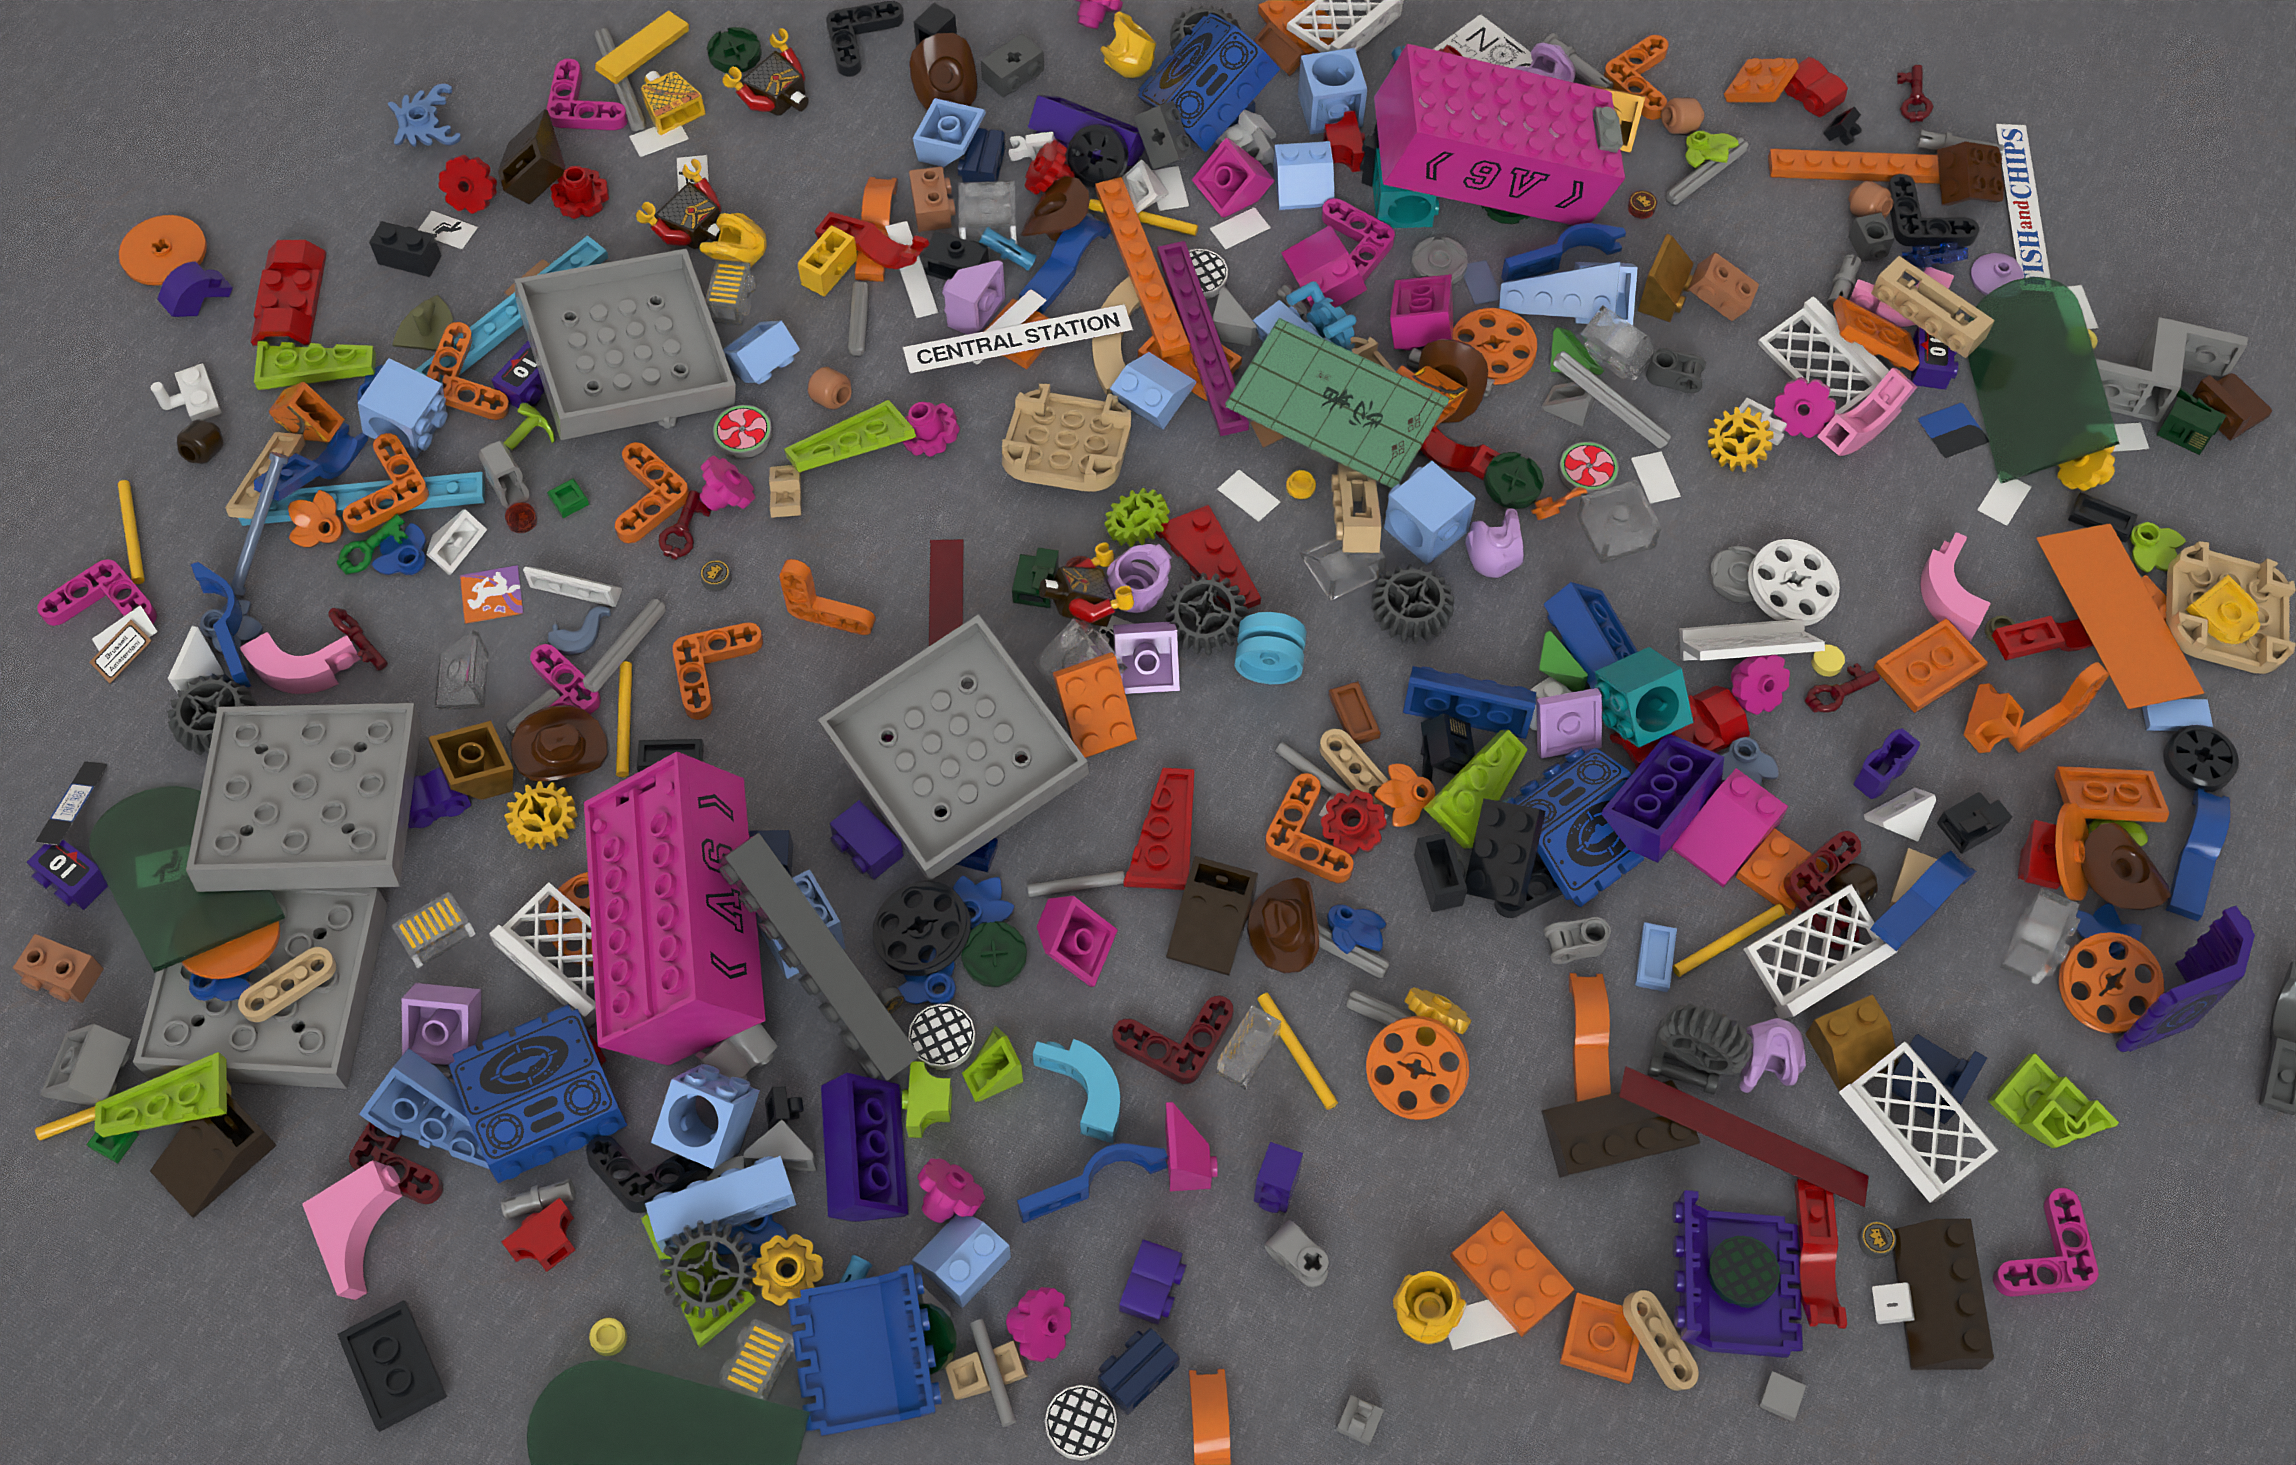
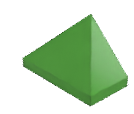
M1560 327L1553 331L1550 372H1561L1553 365V360L1562 351L1568 353L1594 375H1601L1604 372V369L1572 331Z
M1551 630L1545 633L1539 670L1575 692L1583 691L1588 674Z

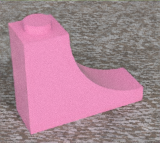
M372 1160L302 1204L337 1296L357 1300L368 1293L363 1274V1261L367 1241L381 1215L389 1206L402 1197L398 1186L400 1178L395 1169L389 1165Z

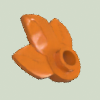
M1576 487L1553 501L1552 496L1534 502L1536 507L1531 509V512L1536 515L1537 520L1548 518L1560 513L1559 507L1566 505L1567 500L1588 492L1583 487Z
M318 490L313 498V502L308 500L290 502L288 506L289 516L297 526L290 533L289 539L302 547H314L319 542L333 543L341 537L344 528L341 519L336 515L337 504L334 498L327 492ZM326 522L330 525V530L327 533L323 530Z
M1405 764L1389 765L1388 773L1391 780L1383 783L1374 793V797L1383 804L1394 808L1392 826L1404 827L1413 824L1419 819L1421 810L1435 797V788L1428 779L1418 777L1411 767ZM1417 787H1421L1424 790L1425 795L1423 798L1417 795Z

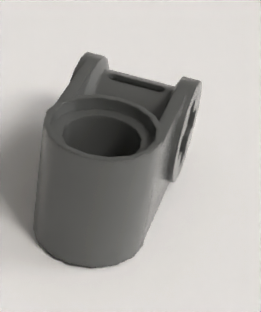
M1660 348L1652 356L1646 377L1651 384L1672 388L1684 393H1696L1702 388L1700 377L1701 372L1705 369L1706 362L1701 356L1695 354H1686L1668 348Z

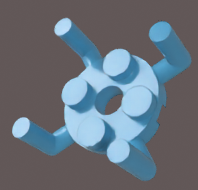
M1312 281L1286 295L1287 302L1291 306L1311 296L1314 304L1311 311L1306 315L1307 321L1314 325L1322 338L1330 339L1335 347L1354 355L1352 349L1355 343L1351 344L1350 338L1355 336L1352 326L1356 324V317L1352 314L1346 315L1340 306L1334 308L1330 304L1334 300L1324 297L1317 282Z

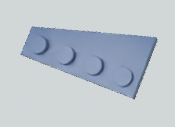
M1620 261L1502 282L1499 309L1517 314L1615 320Z

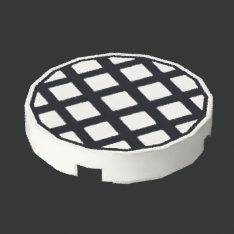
M1190 250L1189 254L1205 299L1215 297L1219 294L1220 289L1225 287L1227 282L1228 268L1225 261L1218 254L1209 250Z
M948 1004L933 1005L918 1013L910 1025L908 1035L909 1041L920 1055L917 1060L923 1061L926 1067L929 1066L936 1070L952 1069L966 1061L972 1053L971 1050L974 1047L976 1038L970 1017L960 1008Z
M1079 1385L1066 1388L1054 1397L1047 1409L1045 1426L1047 1437L1057 1452L1066 1458L1082 1461L1095 1457L1098 1454L1100 1455L1107 1450L1115 1437L1117 1419L1115 1408L1104 1393L1094 1387Z

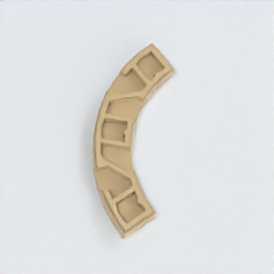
M1129 276L1113 290L1101 309L1125 304L1128 316L1130 317L1132 312L1141 306ZM1124 332L1092 338L1095 373L1106 395L1112 393L1110 387L1125 368L1121 352V340Z

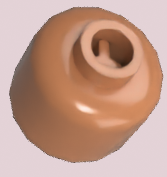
M1691 97L1671 99L1661 113L1662 124L1672 134L1694 133L1699 129L1704 120V110L1697 99Z
M1865 181L1858 187H1854L1848 198L1850 211L1857 217L1882 212L1884 218H1886L1893 206L1890 191L1871 181Z
M830 367L818 369L809 379V397L814 402L828 409L840 408L851 397L852 390L849 378Z

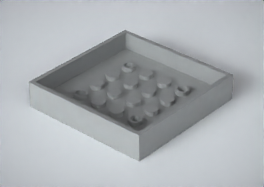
M687 249L514 279L516 303L561 440L664 420L666 416H670L671 419L735 406L736 384Z
M979 614L818 719L824 734L928 881L933 880L1089 775L1088 761ZM966 682L974 684L971 689L962 688ZM886 735L894 736L890 742L882 741ZM1020 755L1027 757V761L1024 763H1018L1016 759ZM939 809L947 810V814L944 817L936 816V812Z
M415 704L218 707L186 872L196 892L400 887L422 726ZM353 830L351 833L345 834L347 831ZM249 832H253V833H252L251 835H249V836H244L245 834H247V833H249Z
M182 877L133 1064L146 1077L157 1078L219 1052L226 1058L228 1082L347 1089L388 906L379 889L329 888L196 892L190 878ZM226 895H249L269 904L278 917L280 923L278 944L272 954L262 964L254 968L246 979L250 986L313 947H323L332 954L336 961V970L333 976L262 1022H252L246 1019L239 1010V999L222 1001L215 997L202 1001L194 998L189 990V981L193 973L182 965L177 956L175 936L186 916L209 900ZM326 933L324 938L317 939L319 934ZM227 934L225 939L230 938V934ZM324 964L318 965L314 971L321 970ZM294 983L287 985L285 991L292 989ZM259 1003L255 1010L261 1009L264 1003ZM205 1019L201 1026L195 1027L199 1020ZM300 1025H305L303 1031L298 1033L295 1032L297 1027H299Z

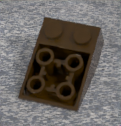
M544 109L508 143L498 169L503 191L527 204H531L550 185L559 179L566 170L548 110Z
M1195 856L1185 885L1166 958L1230 976L1256 893L1258 873Z
M227 1093V1114L186 1121L150 1172L190 1216L194 1218L277 1145Z

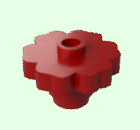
M1055 139L1051 143L1047 142L1038 151L1036 158L1030 163L1025 175L1027 180L1024 187L1033 194L1038 195L1040 192H1045L1054 181L1064 176L1074 178V172L1071 171L1070 166L1065 164L1066 156L1064 155L1067 148Z
M464 154L446 162V169L439 173V189L446 193L445 201L453 206L455 210L461 211L466 208L471 214L487 208L490 204L489 199L497 194L495 188L497 180L489 175L490 166L479 157H474L470 160Z
M580 166L567 168L563 175L557 179L558 183L550 188L553 205L560 208L563 216H569L573 219L579 218L582 214L586 217H592L602 211V203L609 200L607 181L600 178L598 171Z
M1354 789L1349 796L1344 793H1337L1333 799L1326 803V810L1329 814L1321 818V825L1324 837L1327 840L1333 841L1334 847L1353 856L1358 852L1359 848L1364 852H1371L1375 846L1381 843L1382 836L1379 831L1386 828L1387 821L1384 808L1379 804H1374L1372 794ZM1357 818L1360 820L1356 826L1349 827L1351 819Z

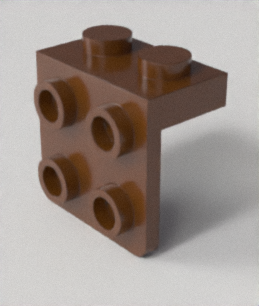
M1965 141L1937 150L1942 205L1950 206L1972 199L1996 203L2003 201L2002 156L1997 146Z
M2233 373L2226 375L2218 381L2211 375L2200 381L2192 394L2197 400L2200 398L2212 409L2226 415L2218 430L2230 441L2262 422L2272 413L2271 407Z

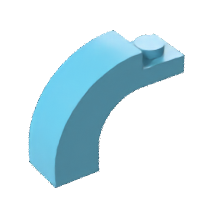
M1073 1039L1069 1051L1056 1042L1049 1041L1045 1044L1037 1041L1033 1051L1034 1066L1075 1079L1081 1084L1087 1094V1104L1080 1121L1081 1134L1113 1143L1120 1122V1090L1117 1078L1109 1063L1095 1049L1076 1039Z

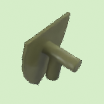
M438 295L419 304L401 322L392 345L395 347L437 351L446 327L454 323L447 304Z

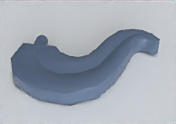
M604 606L591 609L586 615L582 628L574 632L566 629L559 630L558 625L554 624L552 626L553 631L548 632L549 645H552L561 654L565 655L583 653L594 645L598 637L600 620L603 616H610L611 610Z

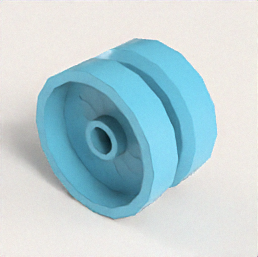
M1258 612L1246 616L1240 621L1237 637L1239 645L1237 646L1234 664L1237 672L1249 680L1264 684H1284L1296 680L1301 676L1304 664L1303 651L1307 634L1304 624L1294 617L1276 612Z

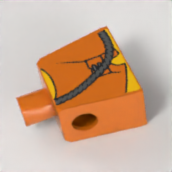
M1402 365L1395 373V375L1420 386L1422 389L1429 390L1449 400L1433 428L1456 412L1468 391L1466 387L1430 366H1425L1418 372L1413 373Z
M305 382L285 389L269 410V414L277 424L282 425L290 433L303 434L304 440L330 442L345 420Z

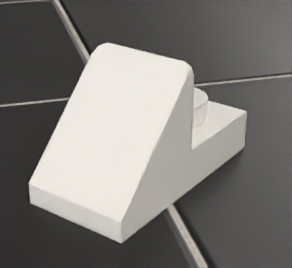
M1244 109L1239 115V122L1227 128L1216 140V143L1219 146L1225 138H1229L1246 151V147L1253 141L1251 134L1259 128L1271 139L1276 137V133L1261 115Z

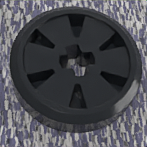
M1102 124L1086 126L1080 129L1069 143L1067 151L1068 165L1071 171L1074 172L1075 178H1078L1084 185L1095 188L1096 183L1122 177L1128 164L1127 145L1123 137L1110 126ZM1101 150L1100 155L1103 156V160L1095 162L1096 157L1092 156L1093 152Z
M2190 725L2179 729L2173 734L2164 749V763L2170 775L2178 783L2194 791L2200 788L2204 789V792H2212L2223 788L2234 777L2239 765L2238 754L2232 742L2224 734L2208 726ZM2198 754L2205 757L2203 760L2205 761L2204 763L2197 760L2199 757L2197 756Z

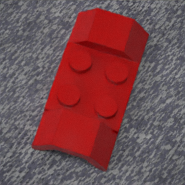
M277 240L269 249L265 270H262L253 315L255 322L251 338L252 346H258V341H262L265 337L289 336L303 345L311 343L327 255L325 250L307 240Z
M1713 686L1694 696L1689 695L1688 699L1693 723L1670 733L1714 753L1729 747L1733 741L1739 738L1750 736L1745 711L1730 690L1720 686ZM1617 732L1611 734L1609 738L1612 743L1623 746L1637 769L1663 737L1639 748L1630 741L1624 740Z

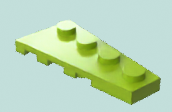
M258 341L254 383L257 390L293 386L301 382L308 384L375 375L376 352L373 346L336 344L333 348H324L322 344L310 343L309 347H295L293 342H281L280 346H270L268 341Z
M887 400L786 447L784 451L794 468L798 472H802L916 438V435L910 423L891 401Z
M1509 729L1500 730L1424 809L1446 832L1450 833V836L1463 849L1472 848L1483 799L1500 800L1528 749Z
M219 1052L95 1103V1131L102 1137L227 1114L226 1058Z
M647 1213L641 1220L660 1260L672 1259L664 1252H661ZM707 1241L690 1247L680 1260L687 1261L688 1258L700 1257L704 1253ZM712 1252L709 1253L708 1261L704 1262V1266H699V1268L703 1269L705 1285H707L708 1276L712 1275V1271L716 1273L718 1270L713 1268ZM716 1253L717 1257L721 1261H723L722 1258ZM678 1271L683 1285L691 1292L699 1295V1280L694 1276L686 1275V1272ZM736 1277L716 1281L711 1288L710 1296L726 1290ZM739 1289V1292L744 1296V1302L740 1304L731 1298L733 1311L728 1313L723 1304L719 1305L718 1317H713L712 1308H705L704 1318H699V1307L694 1306L692 1312L687 1315L684 1313L687 1301L684 1300L680 1304L700 1348L756 1302L750 1292Z

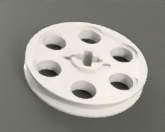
M1782 539L1767 544L1752 560L1748 570V585L1755 602L1767 615L1777 621L1802 619L1805 621V626L1815 624L1833 609L1839 597V579L1833 565L1822 552L1802 541ZM1775 551H1783L1788 556V562L1780 561L1776 557ZM1804 559L1814 561L1817 570L1807 568L1804 564ZM1762 568L1769 571L1772 579H1763L1759 575L1758 569ZM1790 579L1792 582H1797L1800 584L1797 586L1795 583L1788 582V580ZM1816 585L1824 586L1828 590L1829 596L1824 597L1820 595L1816 590ZM1770 595L1780 597L1783 601V607L1774 605L1770 600ZM1799 603H1805L1810 606L1812 615H1806L1801 612Z

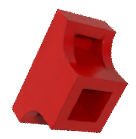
M1346 111L1341 121L1325 124L1323 142L1330 141L1333 164L1341 163L1348 166L1351 172H1360V165L1365 155V152L1362 151L1365 134L1359 130L1355 111Z
M2038 820L2032 822L2027 841L2020 853L2018 879L2048 888H2059L2061 882L2056 861V824Z
M558 1198L540 1213L535 1212L525 1218L521 1227L501 1242L516 1262L525 1258H531L538 1261L547 1272L575 1251V1248L567 1238V1228L574 1217L564 1202Z

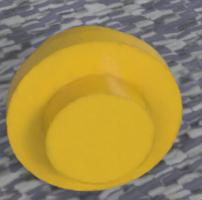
M1298 470L1288 477L1286 489L1292 497L1306 499L1314 494L1316 481L1309 472Z

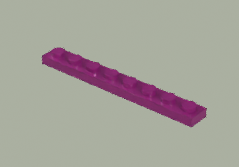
M1181 241L1158 246L1157 254L1181 324L1190 343V350L1219 435L1225 436L1249 430L1247 417L1226 408L1237 388L1186 242Z

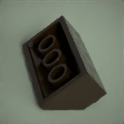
M1673 1080L1662 1082L1673 1088L1678 1089L1674 1084ZM1620 1092L1541 1111L1559 1178L1690 1147L1700 1143L1696 1131L1619 1097Z
M1933 1219L1893 1229L1896 1235L1893 1255L1897 1282H1908L1910 1285L1915 1318L1912 1321H1903L1910 1369H1983L1994 1359L1971 1219Z

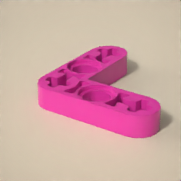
M569 58L557 63L547 104V110L554 127L619 130L626 126L628 119L626 109L622 104L617 102L578 100L582 82V71L578 61ZM562 90L571 91V93L567 96L558 95V93ZM585 112L594 113L590 118L580 117Z
M1332 198L1324 202L1322 207L1323 222L1359 242L1349 255L1355 266L1358 267L1357 269L1363 281H1365L1392 249L1395 238L1394 229L1343 200ZM1353 222H1362L1365 224V227L1355 229L1351 224ZM1368 252L1371 253L1374 256V258L1371 260H1364L1359 255L1361 253Z
M109 559L101 560L45 596L37 606L39 615L48 625L52 626L65 623L104 596H107L123 617L133 611L132 607L137 604L138 607L141 605L152 624L157 618V613L150 601L115 561ZM107 572H109L110 574H112V575H111L110 577H108V578H106V576H104V574L107 573ZM94 580L98 584L96 587L92 584ZM81 587L89 588L85 596L80 598L73 597L77 589ZM131 589V594L127 598L116 599L117 594L121 590ZM66 598H68V600L71 602L68 605L65 602ZM56 607L58 611L52 613L50 610Z
M543 644L533 649L530 661L534 670L561 695L549 707L572 705L584 709L590 715L597 710L601 703L600 694L598 691L593 693L583 686V678L585 677L583 673L552 645ZM543 657L546 659L550 658L554 668L551 669L545 661L541 662L540 659ZM564 673L574 675L573 680L568 684L563 685L557 682L559 676ZM580 688V691L587 697L591 696V699L589 701L581 700L577 689Z
M2067 1188L2055 1189L2044 1201V1211L2056 1257L2004 1262L1993 1275V1283L2000 1293L2013 1297L2082 1291L2090 1287L2097 1280L2099 1275L2091 1240L2080 1200L2073 1191ZM2059 1198L2062 1204H2068L2069 1206L2065 1212L2062 1207L2055 1206ZM2064 1218L2066 1219L2065 1223L2059 1224ZM2063 1231L2074 1232L2079 1238V1246H2068L2062 1239ZM2081 1253L2082 1256L2076 1260V1255ZM2077 1264L2080 1271H2086L2087 1276L2081 1279L2080 1275H2074L2073 1273ZM2039 1267H2046L2053 1273V1284H2045L2039 1280L2037 1276V1269ZM2009 1271L2012 1277H2022L2027 1273V1279L2019 1280L2014 1286L2011 1281L2005 1280L2004 1276Z

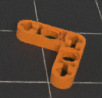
M1660 35L1648 36L1606 64L1603 75L1614 83L1612 89L1634 93L1628 88L1632 86L1640 88L1642 91L1634 94L1645 96L1641 114L1651 120L1661 118V113L1667 104V99L1645 80L1641 74L1666 57L1669 44L1667 39ZM1639 58L1643 63L1634 64L1629 59Z
M462 322L451 323L443 333L426 376L438 382L440 374L444 376L443 391L444 397H446L445 405L491 420L503 419L509 413L508 397L503 392L458 378L472 345V333L470 328ZM458 333H463V338H460L458 340L456 350L455 348H453V336H457ZM445 356H452L457 360V363L453 367L446 368L440 364V360ZM464 390H470L474 392L475 398L470 402H463L458 398V395ZM481 395H484V401H482V405L479 406L481 401ZM496 400L500 401V406L492 410L490 404H494Z
M392 433L382 434L373 442L376 456L392 484L349 504L344 509L342 514L343 520L351 532H366L390 520L396 514L400 515L421 505L429 497V490L423 477L400 439ZM386 446H390L395 453L391 458L385 449ZM399 465L409 466L405 473H393L394 469ZM415 487V489L418 491L416 493H412L410 489ZM401 494L403 500L400 501L397 495ZM385 499L394 500L391 507L387 509L378 508L381 501ZM369 508H373L375 513L371 514ZM360 515L362 519L357 521L354 517Z
M638 442L626 445L622 451V458L627 470L648 487L651 492L616 519L615 529L617 536L624 543H635L680 509L685 504L689 494L685 480L646 445ZM634 455H635L636 457H640V456H641L644 465L642 466L641 462H640L637 458H632V459H631V457L634 456ZM653 470L664 472L659 479L648 478V474ZM668 483L670 484V487H671L674 491H676V492L680 491V493H679V494H676V493L673 492V493L670 494L669 487L667 486ZM650 505L660 507V511L654 515L645 513V509ZM628 525L629 527H635V529L631 531L628 528L624 529V527Z
M788 559L784 562L779 578L787 611L792 616L860 635L871 633L876 621V617L871 611L816 596L810 567L795 559Z
M742 623L682 636L674 642L672 651L682 702L686 714L690 718L702 720L708 717L713 710L705 664L749 655L759 651L763 645V636L756 624ZM751 634L752 641L746 642L745 635ZM732 637H735L736 646L732 644ZM722 639L727 642L726 646L721 650H712L710 648V644L714 640ZM690 647L693 662L686 661L685 648ZM690 672L701 674L700 679L695 683H688L684 680L685 676ZM693 693H699L701 700L700 708H695Z
M2099 662L2088 666L2077 676L2060 703L2020 727L2017 737H2009V743L2021 753L2077 718L2091 703L2108 678L2109 673Z
M1308 773L1300 774L1293 780L1267 831L1265 838L1266 850L1272 856L1331 882L1343 883L1351 877L1354 863L1350 854L1301 833L1319 799L1321 785L1318 778ZM1306 785L1311 786V791L1306 793L1303 802L1299 800L1301 788L1304 789ZM1289 809H1296L1302 814L1300 820L1292 822L1285 818L1284 813ZM1284 828L1287 830L1285 843L1276 846L1274 842L1279 839ZM1310 847L1317 851L1318 856L1314 860H1305L1300 855V851ZM1323 855H1328L1324 866H1321ZM1342 862L1344 863L1343 868L1339 872L1334 871V865Z

